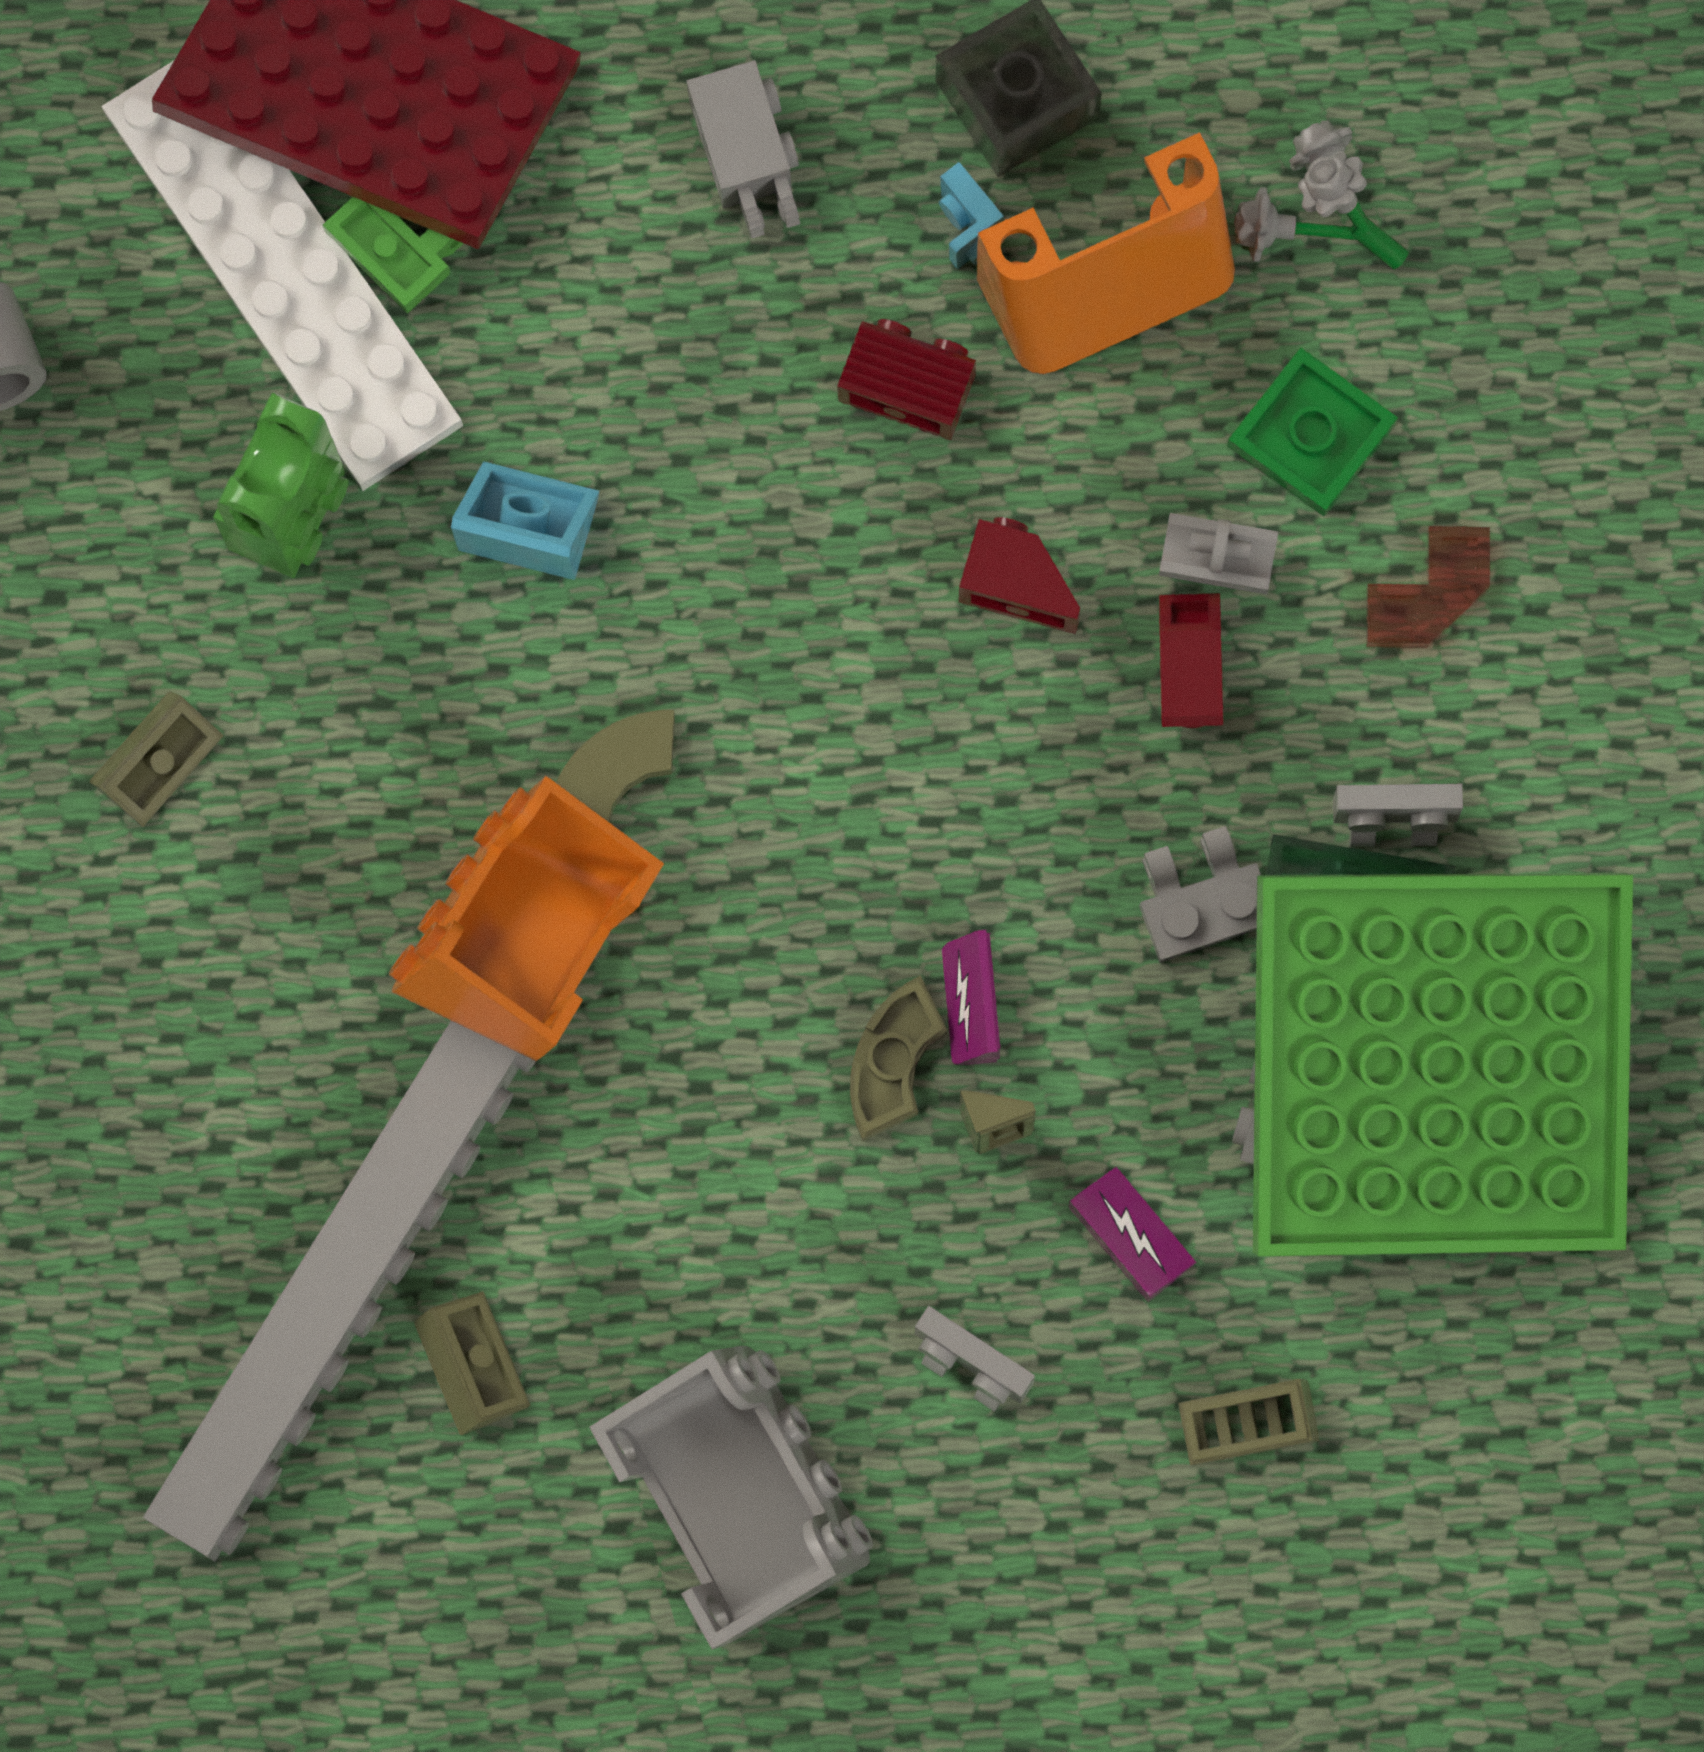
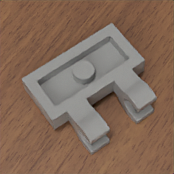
M1462 784L1337 785L1333 797V823H1348V829L1350 830L1349 847H1375L1376 832L1384 830L1386 823H1410L1412 829L1410 837L1411 846H1436L1438 831L1447 829L1448 822H1457L1462 812Z
M1226 826L1203 833V839H1200L1213 878L1183 888L1180 886L1175 864L1168 846L1144 853L1145 858L1142 859L1155 897L1140 902L1139 907L1159 963L1257 930V875H1261L1257 863L1239 868L1235 850Z
M927 1307L915 1325V1335L923 1340L918 1348L925 1354L921 1364L940 1377H943L947 1370L951 1369L954 1362L962 1365L976 1375L971 1383L978 1389L974 1399L995 1412L1000 1404H1004L1008 1396L1021 1404L1035 1381L1034 1374L932 1307Z

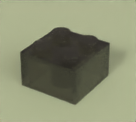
M1041 0L1028 1L936 55L935 81L997 177L1100 118L1102 92Z

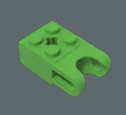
M271 393L257 421V429L234 475L230 476L213 516L229 551L291 578L295 577L301 563L309 566L313 562L323 537V533L317 530L327 510L336 512L340 507L349 480L344 478L346 472L326 420L317 411L278 394Z

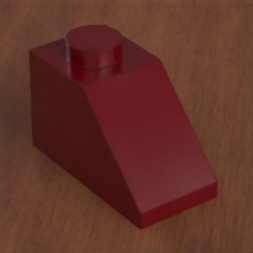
M995 517L993 523L979 519L959 585V603L1076 635L1079 625L1080 606L1039 536L1029 533V528L1025 524L1010 518Z

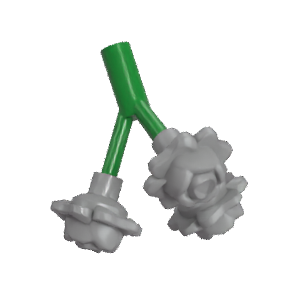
M1329 120L1321 121L1320 124H1312L1294 138L1293 144L1296 149V155L1289 162L1293 171L1303 167L1308 170L1305 173V177L1298 183V188L1303 193L1302 208L1307 212L1317 211L1321 217H1328L1335 211L1341 214L1346 213L1353 223L1352 227L1296 222V216L1278 214L1276 207L1271 203L1267 194V188L1260 187L1255 200L1239 204L1238 212L1234 219V231L1237 234L1235 236L1236 244L1249 247L1253 262L1260 261L1262 251L1265 248H1269L1276 238L1293 240L1295 234L1357 240L1393 270L1397 269L1405 261L1409 251L1368 219L1357 201L1355 193L1362 191L1366 187L1367 180L1361 174L1363 167L1361 159L1354 156L1348 158L1344 153L1346 146L1353 138L1351 135L1353 132L1350 127L1336 129Z

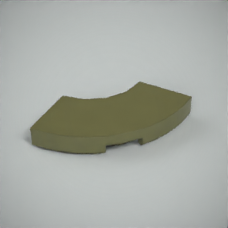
M657 710L636 714L612 723L600 730L573 754L560 773L556 783L610 823L614 808L629 789L648 778L672 774L675 711Z
M921 975L904 984L880 1005L867 1023L858 1043L851 1068L850 1096L854 1120L862 1141L918 1115L913 1094L915 1069L928 1047L947 1034L946 1026Z

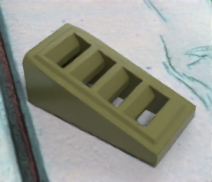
M1295 1379L1178 1403L1190 1465L1320 1441L1310 1386L1306 1379ZM1287 1396L1290 1399L1296 1431L1285 1433L1278 1399ZM1264 1401L1270 1436L1259 1438L1253 1403ZM1238 1406L1245 1440L1243 1442L1234 1443L1228 1407ZM1211 1410L1214 1412L1220 1446L1213 1448L1208 1447L1202 1412Z

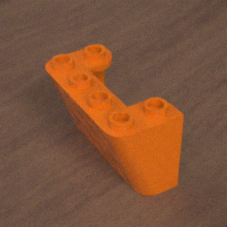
M1200 132L1144 157V162L1160 192V195L1151 206L1149 220L1060 260L1034 208L978 232L977 282L1015 358L1022 367L1032 373L1047 374L1055 372L1212 301L1228 291L1234 281L1235 267L1220 178L1216 163ZM1186 158L1183 183L1176 186L1170 181L1167 170L1171 163L1177 159ZM1015 233L1026 234L1035 242L1037 247L1036 254L1028 262H1010L1006 260L1001 252V244L1004 239Z
M547 776L528 792L519 787L505 803L500 813L494 810L486 818L473 838L480 845L474 857L472 858L468 854L465 855L451 872L445 883L452 889L445 903L438 899L432 905L417 927L424 934L416 947L409 945L403 951L389 972V975L396 980L391 990L392 993L534 1061L539 1060L558 1043L583 1001L574 992L610 931L639 907L664 865L662 861Z

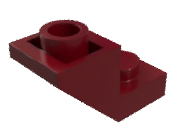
M1220 593L1159 595L1162 727L1193 729L1203 726H1222L1223 683Z

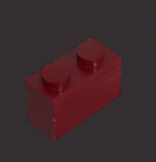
M880 319L877 325L862 321L837 385L838 401L866 412L883 416L889 420L906 424L909 427L918 428L935 436L952 440L976 376V360L968 357L969 351L965 347L953 341L936 339L934 344L931 345L911 338L912 331L898 322Z

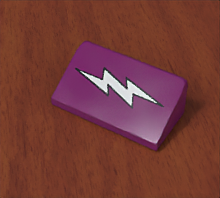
M977 930L946 943L942 948L951 1059L953 1064L958 1066L997 1062V1059H1000V1039L990 933H987L986 930Z
M1117 1167L1069 1201V1209L1147 1302H1150L1196 1264L1194 1258Z

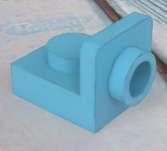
M958 162L940 176L941 195L943 198L939 201L942 211L958 230L963 229L965 226L968 227L967 230L949 243V259L957 269L969 260L974 265L977 264L978 232L1004 221L1002 213L961 163Z

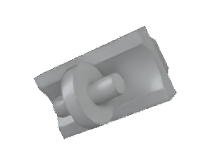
M1170 513L1159 576L1267 594L1278 531L1232 524L1229 520L1219 519L1215 521Z

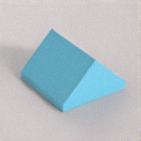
M483 461L452 518L451 529L458 551L575 580L598 501L599 490Z

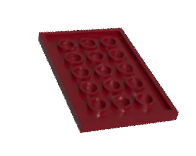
M210 0L152 97V110L161 116L479 250L580 65L581 52L457 0Z

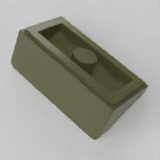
M170 691L90 779V783L139 825L144 827L224 735L182 696Z
M960 1091L959 1111L975 1153L979 1152V1154L1032 1135L1036 1113L1033 1102L974 1091Z
M483 1291L432 1307L415 1320L414 1325L460 1435L470 1433L531 1406Z

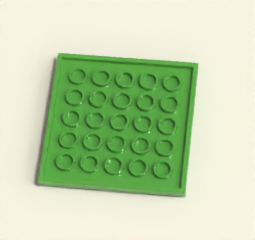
M1628 873L1257 875L1253 1253L1257 1256L1626 1250L1633 875Z

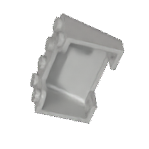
M744 1345L708 1352L589 1427L619 1482L643 1478L701 1585L691 1587L681 1593L712 1650L733 1642L867 1566L870 1563L868 1550L873 1547L871 1535L865 1524L856 1515H849L838 1495L842 1492V1486L836 1472L828 1462L818 1460L807 1439L811 1437V1430L807 1420L796 1406H788L776 1385L780 1382L781 1378L775 1363L763 1350L755 1352L750 1347Z

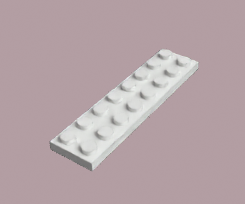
M172 61L104 104L102 109L302 404L317 411L324 417L341 461L360 489L364 491L463 427L462 420L348 254L324 231L322 225L325 221L289 169L153 112L152 97L174 62Z

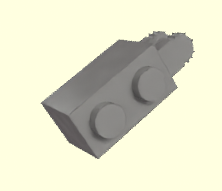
M754 60L686 80L689 103L723 209L740 204L750 237H759L765 235L763 230L765 223L755 199L776 194L778 211L786 227L799 225V214L791 191L790 168L799 166L790 132L778 133L773 114L782 112L772 77L761 80L756 61Z

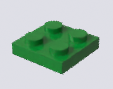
M1300 347L1229 437L1227 447L1324 517L1396 426L1398 417Z

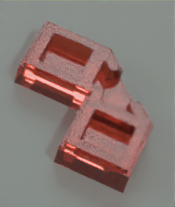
M1429 526L1427 530V585L1368 583L1366 588V647L1428 648L1478 601L1490 587V527Z

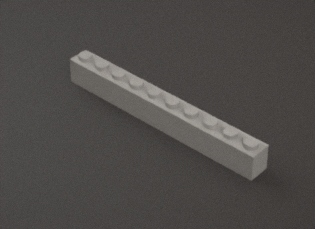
M450 1021L144 1514L143 1518L214 1562L221 1551L230 1555L236 1549L249 1526V1522L242 1518L255 1496L263 1501L274 1488L282 1473V1467L276 1464L289 1442L297 1446L306 1436L316 1416L314 1412L309 1410L322 1388L331 1392L343 1376L349 1360L342 1355L355 1334L364 1338L375 1324L382 1310V1306L376 1303L380 1293L388 1281L396 1285L403 1278L415 1256V1252L408 1249L421 1227L430 1231L435 1226L448 1202V1199L442 1196L446 1186L454 1174L463 1178L469 1171L481 1148L480 1145L474 1142L487 1121L495 1125L505 1113L513 1097V1093L507 1090L519 1068L528 1072L536 1061Z

